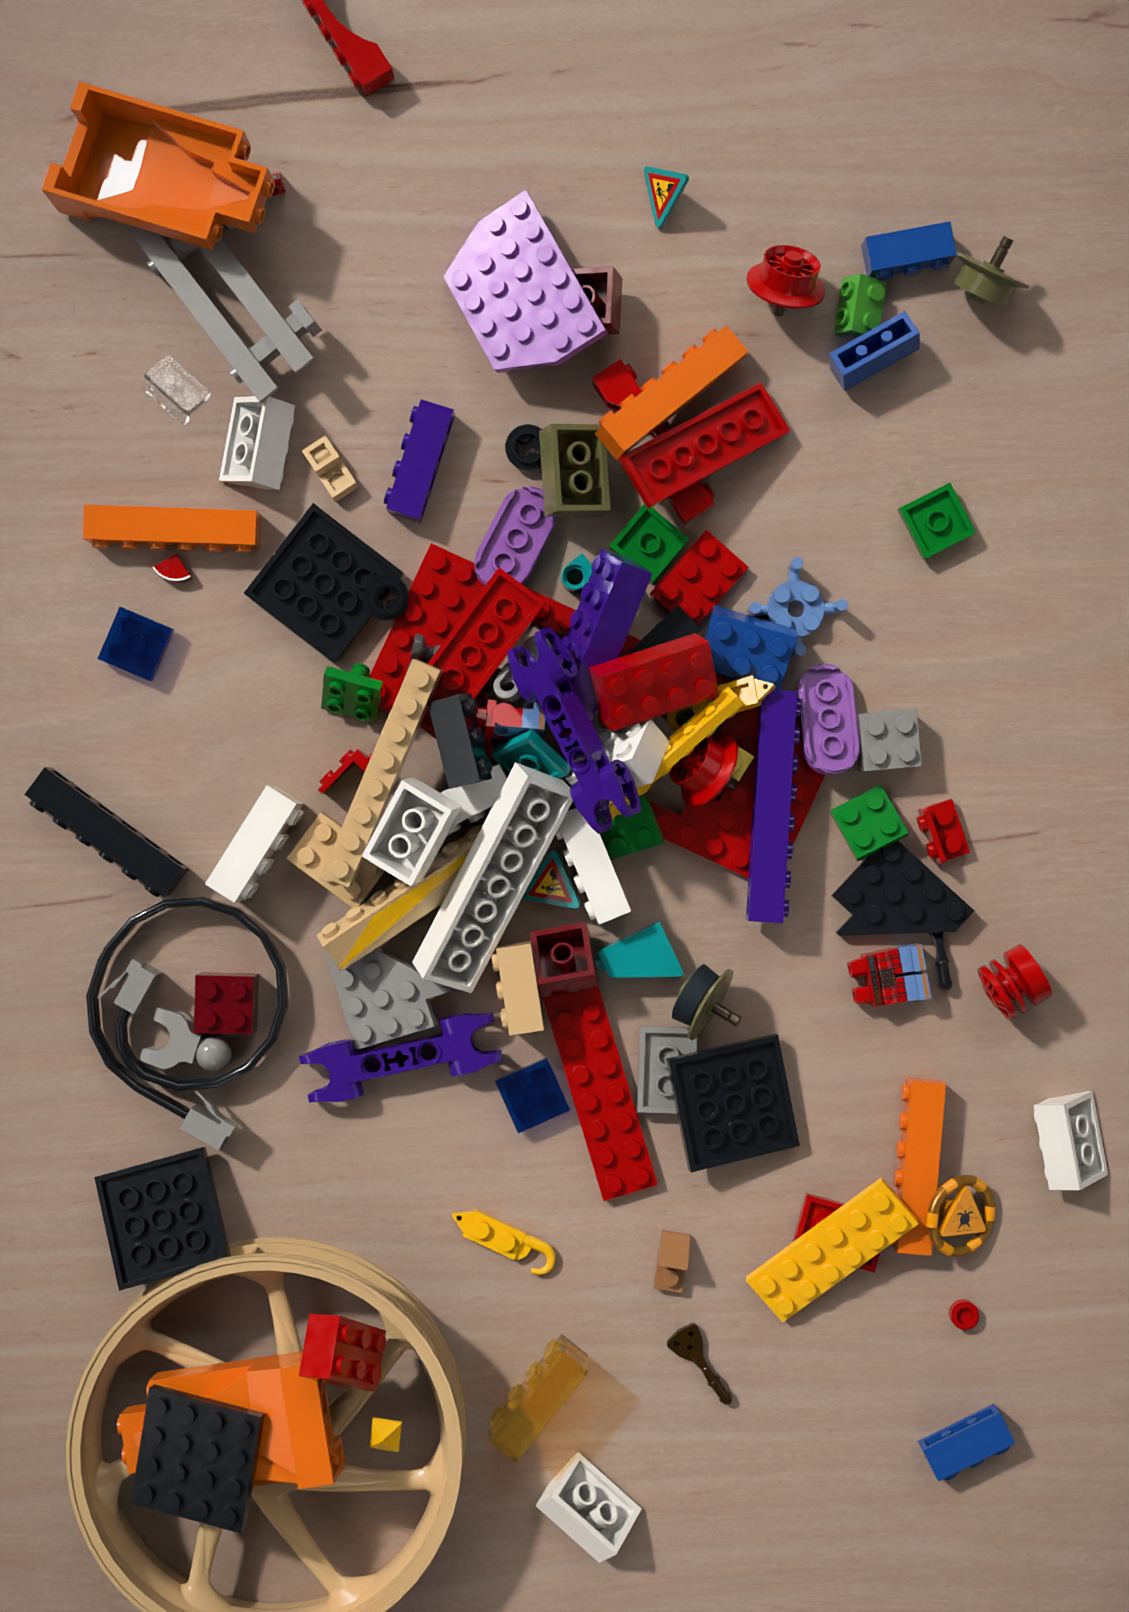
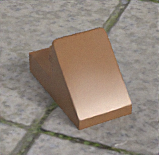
M662 1230L653 1283L654 1289L682 1293L685 1270H688L690 1234Z

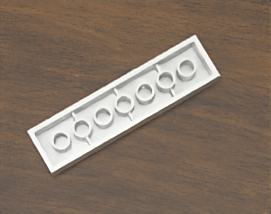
M515 762L412 962L423 979L465 992H473L573 802L570 787L563 780Z

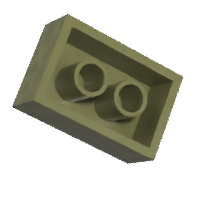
M550 424L539 431L545 517H598L611 511L607 448L595 435L601 426L600 424Z

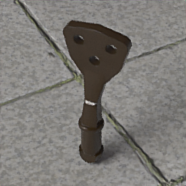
M691 1323L678 1329L667 1340L668 1348L679 1357L693 1361L702 1370L708 1381V1386L717 1394L719 1401L724 1405L731 1404V1392L725 1388L720 1381V1377L709 1368L704 1359L703 1339L697 1324ZM690 1331H693V1332H694V1334H692V1335H689L688 1333H689ZM689 1344L693 1345L692 1348H688L687 1346Z

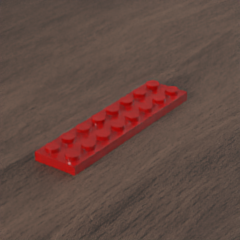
M599 987L544 997L545 1008L603 1201L658 1185Z

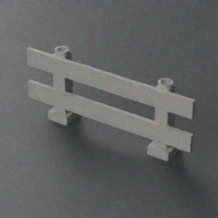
M226 225L230 230H233L235 228ZM130 226L127 229L150 258L147 264L157 276L163 275L232 367L229 369V372L239 384L244 381L260 403L279 389L263 368L280 354L296 374L315 360L300 341V338L307 332L315 337L322 331L320 326L298 299L288 306L293 314L284 320L222 239L215 243L212 251L173 238L166 242L160 234ZM198 247L266 334L265 337L250 349L246 347L181 262Z

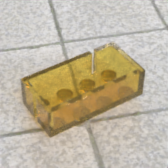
M563 1334L557 1340L553 1338L549 1341L543 1350L545 1354L539 1363L535 1360L525 1373L527 1378L521 1385L516 1383L507 1397L510 1400L504 1407L499 1405L490 1417L492 1422L488 1428L490 1430L489 1442L515 1463L518 1462L589 1372L588 1354Z

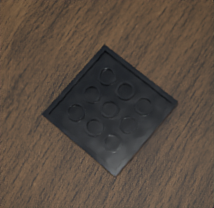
M312 503L245 590L244 594L336 664L372 617L364 607L363 593L366 584L375 576L385 574L401 579L404 572ZM387 585L383 594L374 595V597L382 600V602L389 595Z
M773 1033L666 1059L687 1166L691 1173L800 1146L778 1034Z
M206 1147L94 1177L119 1291L175 1276L204 1263L231 1257Z
M155 1384L152 1385L148 1391L131 1504L241 1534L246 1529L265 1413Z

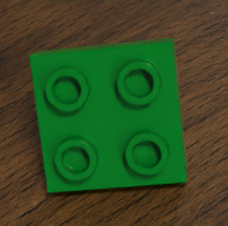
M361 663L354 664L352 672L327 666L323 676L321 709L328 710L333 714L353 717L362 722L376 724L380 710L383 681L369 678V667Z

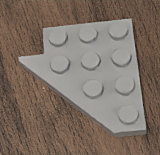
M379 947L342 972L339 971L325 951L356 1050L437 1025L429 998L450 992V987L423 979L415 967Z

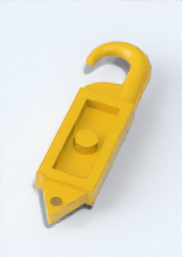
M752 675L719 685L718 692L720 693L728 686L744 703L737 711L741 712L761 706V701L776 686L773 683L757 680ZM712 699L667 713L669 726L674 731H677L681 727L676 723V715L679 711L692 707L693 712L696 714Z
M476 1208L473 1211L452 1213L453 1219L463 1232V1237L512 1260L524 1258L532 1248L543 1253L547 1258V1262L543 1268H532L531 1273L545 1275L553 1269L556 1262V1254L548 1243Z

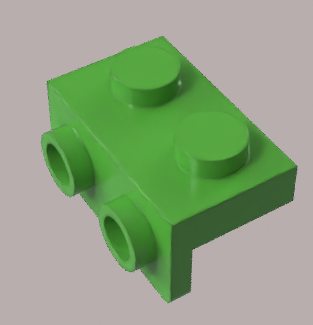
M861 273L844 277L839 290L840 297L835 316L834 333L838 335L850 333L861 336L881 324L887 283Z

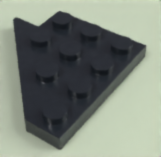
M899 841L866 857L831 895L851 914L846 922L835 932L839 936L956 932L975 911Z

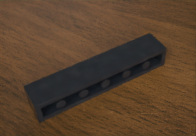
M44 767L24 794L31 799L29 804L42 813L46 810L54 816L52 821L65 830L68 827L77 833L75 838L88 847L91 844L100 850L98 853L100 857L109 863L115 861L123 867L121 871L132 880L140 879L146 884L144 888L156 897L160 895L163 897L169 896L189 869V867L52 767Z

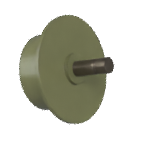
M1003 236L999 243L1000 246L997 247L990 263L986 261L981 262L959 251L955 253L962 260L963 265L954 284L970 292L969 298L981 304H985L987 300L1005 308L1015 288H1029L1028 284L1004 273L1005 270L1000 268L1014 240Z

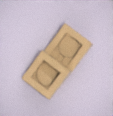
M326 435L302 450L335 503L359 488Z

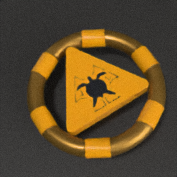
M960 1175L949 1179L937 1190L927 1211L926 1226L929 1238L939 1252L950 1257H962L973 1253L985 1242L992 1230L996 1212L994 1196L986 1182L976 1176ZM967 1186H971L981 1193L985 1203L984 1220H982L971 1191ZM960 1187L954 1200L948 1199L944 1201L949 1194ZM940 1210V1216L943 1219V1221L938 1229V1218ZM977 1233L961 1246H952L940 1237Z

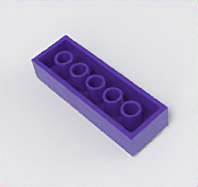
M601 549L600 554L595 557L592 563L591 576L588 583L582 588L581 601L577 610L571 615V626L567 636L562 639L577 665V675L571 678L570 682L591 722L597 711V705L589 667L619 657L653 574L632 559Z

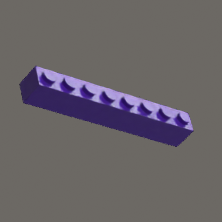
M772 690L761 701V706L758 709L746 906L747 921L783 923L784 917L789 915V900H785V888H790L791 871L786 870L787 859H792L793 843L788 842L789 831L794 830L795 815L790 813L791 802L796 800V785H792V773H797L798 756H794V744L798 745L800 739V728L795 727L796 716L801 715L802 700L797 698L796 691Z

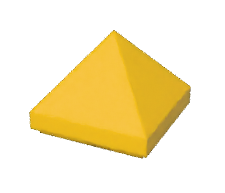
M373 1417L369 1448L399 1452L402 1422Z

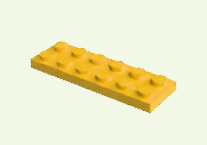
M881 1177L747 1275L746 1282L783 1323L919 1224L918 1219Z

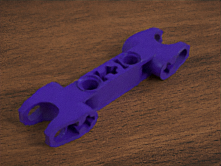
M550 627L541 629L535 633V644L538 650L537 661L523 646L515 647L508 651V662L513 680L521 696L526 701L535 702L538 700L543 714L578 780L571 785V797L578 811L590 827L599 834L612 828L613 820L609 809L610 801L626 818L641 812V803L636 784L623 761L618 759L610 762L605 748L570 682V679L576 676L578 672L576 662L570 650ZM545 637L550 641L552 648L547 643ZM517 655L522 659L524 666L519 662ZM625 797L629 800L631 808L627 804ZM596 812L601 818L602 824L598 821L596 817Z
M493 1012L462 1013L439 1019L441 1034L362 1052L355 1053L352 1039H344L327 1043L313 1051L301 1054L299 1056L300 1064H321L327 1068L330 1074V1082L327 1086L309 1092L307 1095L309 1103L341 1102L358 1098L364 1095L361 1082L363 1080L448 1062L450 1075L459 1076L476 1072L490 1064L503 1060L501 1050L481 1051L475 1047L472 1041V1034L477 1028L494 1022ZM426 1044L433 1045L437 1050V1055L433 1058L425 1057L422 1053V1047ZM399 1051L403 1055H408L404 1064L397 1059L389 1063L390 1068L387 1067V1059L396 1057ZM368 1057H377L381 1062L380 1069L371 1070L366 1064Z

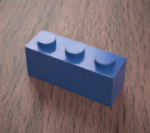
M951 221L865 237L861 245L867 276L876 277L880 281L890 279L896 273L904 272L906 276L914 275L921 272L923 268L932 267V270H941L949 267V264L957 256L955 254L956 248Z
M906 311L829 353L830 370L843 390L846 391L919 350L920 332Z
M994 1404L918 1441L938 1482L953 1479L958 1475L959 1471L967 1467H977L984 1462L985 1458L994 1454H1003L1010 1449V1446L1016 1444L1000 1411Z

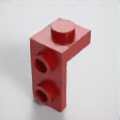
M350 749L339 760L342 765L335 772L332 770L327 772L319 781L322 786L318 791L321 794H326L355 763L365 772L372 753L367 756L360 749H357L355 752Z

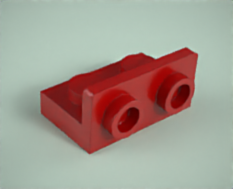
M953 799L918 809L920 816L916 817L920 831L926 833L929 842L926 844V850L931 860L935 859L937 864H943L947 860L970 853Z

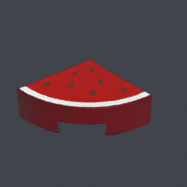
M176 553L152 568L158 576L170 582H186L193 579Z

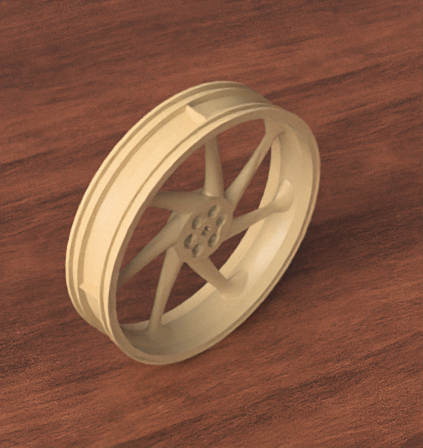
M265 1237L235 1241L228 1244L231 1257L204 1263L178 1275L155 1281L129 1307L127 1312L110 1329L95 1350L78 1385L68 1421L66 1475L70 1499L78 1526L89 1550L102 1571L115 1587L142 1612H386L409 1591L433 1560L453 1517L460 1489L467 1436L465 1399L455 1359L445 1337L432 1316L404 1285L379 1266L342 1248L308 1239ZM287 1273H297L339 1286L362 1298L378 1310L387 1335L386 1348L381 1362L382 1375L378 1386L405 1350L412 1349L416 1352L429 1378L436 1400L440 1423V1442L430 1461L422 1469L388 1470L345 1465L333 1485L298 1489L296 1483L287 1482L253 1486L251 1496L261 1511L329 1592V1595L294 1603L245 1601L219 1594L209 1581L210 1570L223 1530L222 1528L200 1523L189 1579L165 1564L133 1530L118 1504L121 1482L131 1474H128L127 1464L123 1463L122 1458L112 1463L104 1462L101 1444L103 1411L108 1390L117 1367L138 1352L146 1349L156 1352L184 1368L224 1363V1361L164 1335L150 1326L151 1320L173 1301L191 1290L214 1280L235 1275L264 1286L271 1307L277 1355L302 1351L284 1281ZM344 1389L329 1403L334 1436L342 1433L374 1391ZM292 1490L330 1492L426 1490L430 1493L431 1497L415 1531L387 1565L375 1574L347 1577L342 1576L323 1554L295 1509L289 1492Z

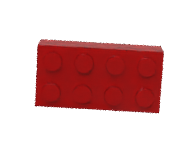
M696 633L589 667L600 722L611 731L719 696L710 643Z

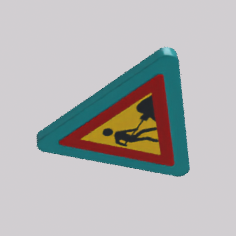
M646 166L644 168V175L655 225L657 228H662L681 193L684 191L689 181L688 174Z
M552 850L530 881L522 899L577 909L581 905L559 852Z

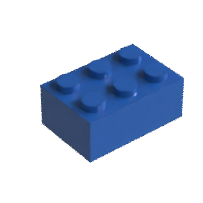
M714 605L704 639L710 643L716 673L736 679L753 675L757 680L773 683L776 686L773 690H780L797 640V630Z

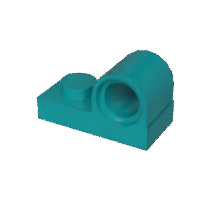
M583 553L566 565L561 573L562 585L571 593L582 591L583 586L588 583L592 573V565ZM572 571H578L582 574L583 580L580 584L572 585L567 581V575Z

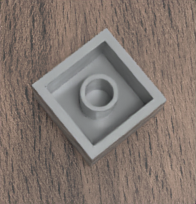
M917 709L857 714L860 738L859 772L922 766Z

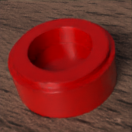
M960 1299L951 1305L949 1317L957 1328L969 1330L978 1323L979 1311L971 1301Z

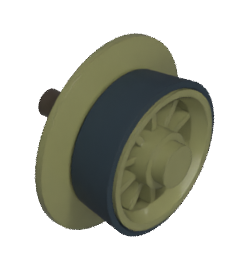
M703 964L681 986L678 992L679 996L672 1010V1019L690 1026L688 1039H696L709 1024L714 1014L736 1027L740 1023L742 1016L735 1012L733 1013L732 1010L721 1004L733 978V971L731 969H727L719 976Z

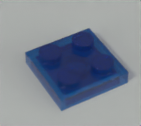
M119 607L97 659L153 682L174 629Z
M548 1057L495 1080L518 1134L570 1111L569 1104Z

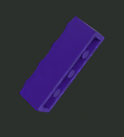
M422 399L418 407H413L409 420L413 425L410 434L405 433L401 444V450H404L401 461H396L392 477L396 479L393 488L388 487L384 497V504L387 505L388 513L415 522H422L455 418L454 409Z

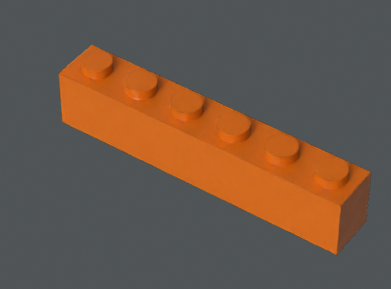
M727 325L720 331H717L715 328L702 339L704 343L698 348L695 344L683 353V360L676 364L675 361H672L661 371L662 377L657 381L652 377L640 388L642 392L638 396L629 395L620 403L621 409L614 414L611 410L598 421L601 426L595 435L616 460L621 455L629 452L745 357L749 351Z
M84 505L83 539L92 543L94 548H109V544H120L122 549H138V545H149L151 550H166V546H177V550L195 551V547H206L208 552H223V548H235L234 552L252 553V549H260L261 514L257 510Z
M906 1077V1084L901 1086V1101H904V1112H900L898 1118V1128L902 1130L901 1141H897L896 1158L900 1159L899 1170H894L893 1184L894 1187H897L896 1195L918 1219L919 1224L892 1243V1247L897 1253L932 1256V1242L928 1235L926 1221L930 1202L937 1192L946 1083L937 1079Z

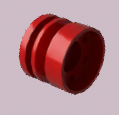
M1021 944L1003 953L1005 968L993 959L989 963L992 972L985 965L977 969L983 990L988 999L1009 1021L1016 1018L1017 1014L1014 1007L1022 1014L1026 1012L1027 1008L1024 997L1032 1004L1038 1005L1053 995L1051 986L1042 969L1029 951Z

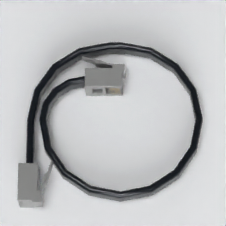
M207 897L163 900L130 917L100 954L86 994L89 1034L104 1064L111 1072L138 1094L185 1119L179 1129L219 1150L233 1134L238 1123L225 1117L216 1105L199 1089L218 1088L251 1071L278 1040L289 1006L286 965L269 932L241 908ZM203 906L234 916L261 940L276 969L278 1007L268 1038L245 1064L217 1078L180 1080L147 1068L136 1058L128 1043L127 1022L130 1013L135 1014L143 1009L163 972L149 964L146 965V962L137 957L133 958L123 975L115 979L99 996L98 994L111 957L138 923L167 908ZM128 974V978L114 1001V1004L121 1007L115 1023L116 1047L126 1066L143 1080L177 1091L196 1090L195 1093L206 1103V1107L197 1103L191 1109L142 1082L116 1059L101 1030L99 999L111 988L117 987Z

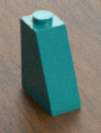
M659 921L597 949L599 956L595 958V961L601 973L607 972L610 978L680 977L684 975Z

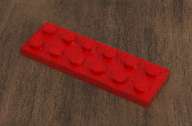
M762 382L621 455L618 460L647 509L785 436L790 432V429Z
M498 567L427 663L443 670L430 702L457 694L471 693L472 698L475 699L506 658L508 651L515 646L546 602ZM428 707L420 728L436 739Z

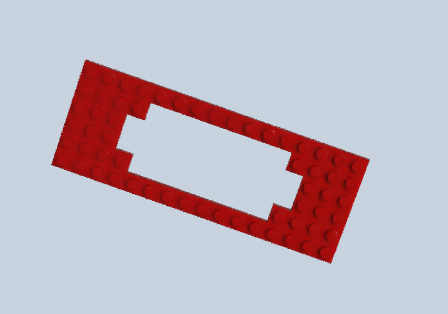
M432 543L430 544L408 591V606L403 614L395 619L369 675V678L383 681L380 708L390 712L407 674L409 661H412L410 656L415 634L423 635L427 645L430 647L442 645L484 588V585L476 575L473 562ZM529 589L546 602L532 622L544 628L550 627L555 633L563 637L567 636L571 626V615L575 609ZM628 634L618 658L625 656L641 640ZM716 675L717 686L731 682ZM481 691L474 699L477 707L482 706L487 694ZM759 706L737 712L733 717L724 721L719 731V734L732 736L739 747L755 756L740 781L737 780V785L733 790L725 787L719 801L713 799L703 806L692 807L686 803L681 815L649 801L665 840L747 878L749 873ZM796 716L795 727L800 728L799 716ZM801 736L799 744H794V756H798L797 773H792V785H796V800L791 802L790 813L795 815L794 830L789 831L788 842L793 844L825 775L812 769L806 762L802 753ZM490 745L489 749L485 748L486 755L496 761L491 756L494 747ZM566 776L560 778L568 786H571V784L566 780Z

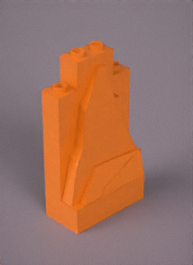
M79 81L70 106L78 123L63 166L50 163L41 189L59 213L91 222L93 217H103L212 251L215 243L221 240L223 234L222 224L251 233L256 232L258 224L261 225L265 217L264 206L267 197L270 198L273 194L275 182L267 167L247 162L251 152V144L244 130Z
M303 1351L157 1372L147 1384V1397L149 1388L155 1384L265 1413L253 1486L281 1482L296 1483L298 1489L333 1485L346 1465L341 1435H333L326 1383L299 1376ZM146 1404L128 1406L119 1414L117 1420L118 1433L122 1435L124 1445L122 1448V1460L124 1464H127L128 1474L136 1472Z

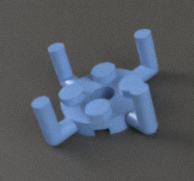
M799 557L794 558L789 563V581L781 584L773 591L767 605L753 602L747 609V613L750 616H767L770 622L796 629L797 640L792 652V656L796 658L806 652V647L802 644V637L807 636L818 628L824 614H839L848 607V603L844 599H840L837 602L824 603L819 590L815 586L800 581V568L803 566V560ZM795 601L802 605L803 613L800 617H793L788 613L789 603Z

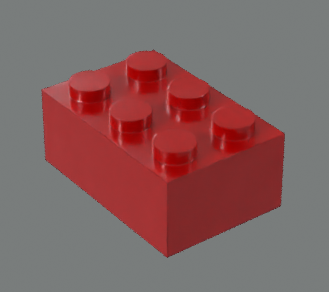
M309 1314L299 1376L345 1389L377 1392L378 1383L382 1375V1356L386 1348V1330L343 1316Z

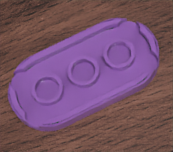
M533 486L516 489L510 492L502 502L475 556V572L479 581L484 586L498 567L522 585L528 580L557 521V517H545L542 489Z
M817 664L801 676L796 688L797 698L802 700L801 715L799 716L802 753L812 769L823 775L835 776L848 771L860 754L855 692L851 679L847 674L845 675L841 672L840 668L832 664Z

